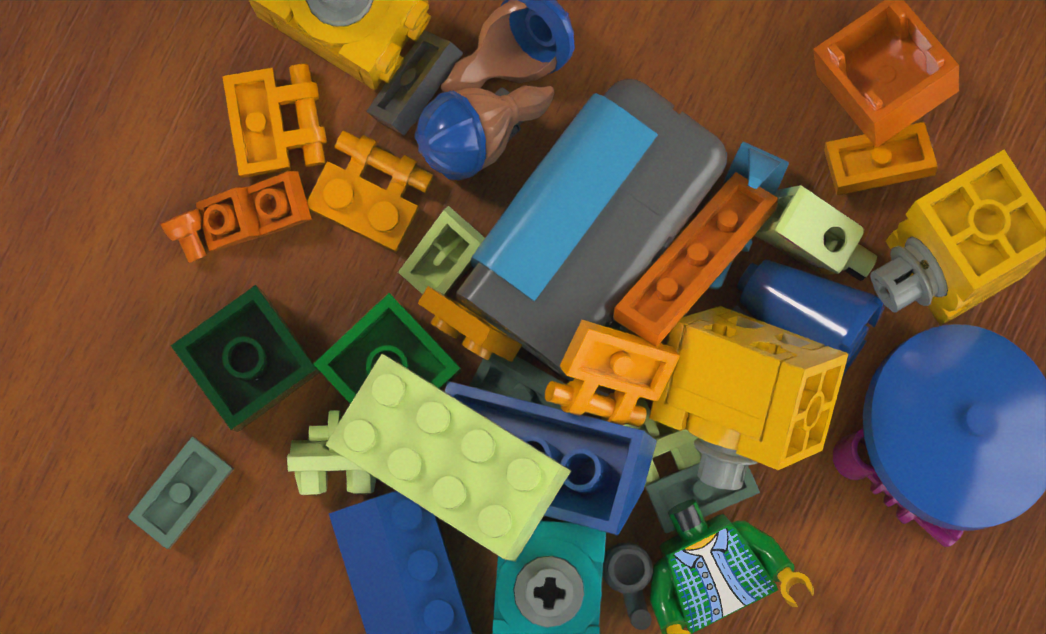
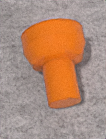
M198 208L182 213L160 224L164 234L172 241L179 240L188 263L207 255L197 233L202 227V217Z

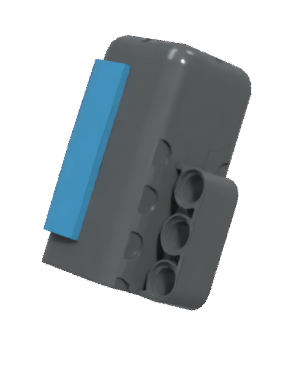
M623 79L615 82L603 96L597 93L592 94L472 255L471 266L474 270L456 292L457 300L461 304L521 343V349L567 381H573L574 378L566 376L560 364L581 320L626 332L627 328L613 319L614 307L664 253L721 176L727 164L725 146L716 135L683 111L678 114L673 110L675 105L648 85L636 79ZM598 388L595 391V393L601 394L604 396L609 395L601 392Z

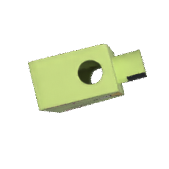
M801 185L776 191L775 196L779 198L776 211L754 235L755 237L819 274H839L843 270L859 281L864 280L876 263L877 255L858 244L865 230L861 225Z

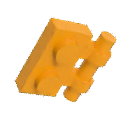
M309 64L290 66L289 72L292 85L277 87L273 68L222 76L238 173L241 178L291 170L288 154L290 149L303 148L306 167L325 164L323 145L327 143L325 127L319 126L315 101L319 99L317 83L311 81ZM295 104L299 129L284 131L281 105Z
M343 130L335 144V149L351 156V160L346 170L327 161L307 200L309 210L397 253L419 209L418 205L403 199L402 196L408 185L426 193L434 175L417 167L418 161L406 155L399 158L377 147L378 141L366 135L358 138ZM367 165L392 176L387 190L361 178Z
M581 320L560 364L565 375L573 377L574 380L567 384L555 381L549 382L545 390V400L561 405L562 411L580 416L586 412L600 416L602 420L607 422L641 427L645 422L647 413L645 407L636 405L639 397L658 402L680 356L672 346L660 343L655 347L639 336ZM598 385L615 390L614 393H610L608 396L595 393Z

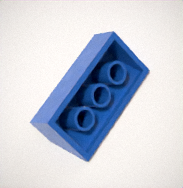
M450 381L447 382L446 393L571 470L544 516L619 535L644 490L657 443L656 439L643 430L584 415L577 416L560 409Z
M398 491L329 513L366 634H474L437 516Z

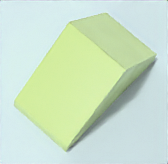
M448 206L434 222L398 273L422 294L429 286L447 295L472 267L471 257L485 238Z

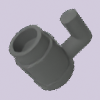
M630 542L618 543L610 547L605 553L602 576L606 584L613 590L623 593L630 623L638 630H645L652 622L643 589L650 582L653 573L652 561L647 552L639 545Z

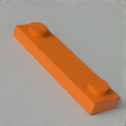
M735 172L614 307L613 319L657 347L776 211L779 198L760 186L757 189L748 186V179Z

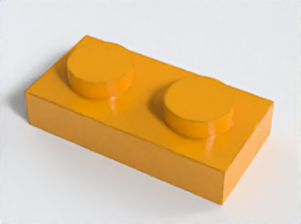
M925 122L909 125L877 148H875L865 134L825 143L824 152L836 195L934 176L938 168Z
M429 286L418 302L420 306L435 315L430 322L433 326L455 339L462 333L466 336L462 345L486 360H489L492 353H495L512 362L522 346L521 343L461 303Z

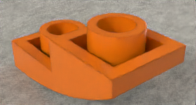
M287 171L248 187H235L195 203L202 217V229L209 251H216L254 240L312 220L298 171Z

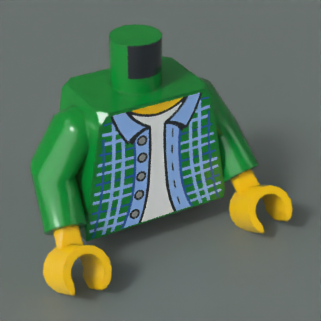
M695 499L684 501L668 511V515L678 535L659 546L662 558L653 566L650 603L662 634H692L778 591L775 582L781 581V593L786 603L792 607H798L789 595V589L792 585L802 583L807 586L811 595H814V588L809 578L800 572H793L794 564L775 539L744 520L731 523L724 514L717 515L706 521Z

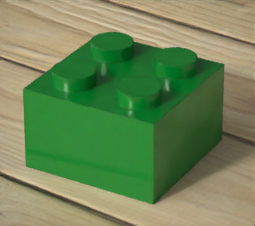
M390 293L313 363L350 404L381 354L400 363L441 390L446 387L448 381L451 382L462 372L461 368Z

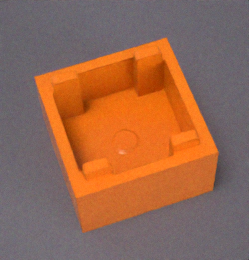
M884 0L813 49L817 77L875 148L959 92V64L904 0Z

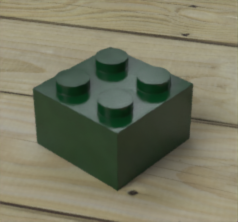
M254 285L171 345L230 430L236 432L245 428L321 373L313 365L314 362L265 293L257 285Z

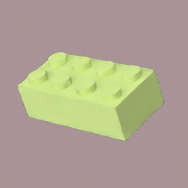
M383 354L377 360L325 444L493 553L510 561L517 560L571 472L567 467Z

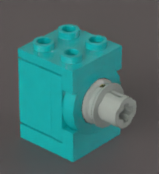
M542 518L516 561L506 560L498 556L492 634H599L606 532L566 521H549Z

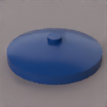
M952 324L930 328L914 335L899 344L883 359L876 369L866 393L863 409V432L866 448L875 472L889 493L903 507L933 525L946 529L972 531L1010 521L1027 511L1037 502L1046 490V379L1037 365L1023 350L1005 337L990 330L971 325Z

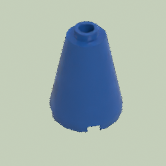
M765 259L759 266L751 263L737 284V289L742 291L740 303L757 320L814 340L825 346L849 353L843 376L867 342L864 340L869 330L866 324L868 323L875 327L885 308L883 302L876 295Z

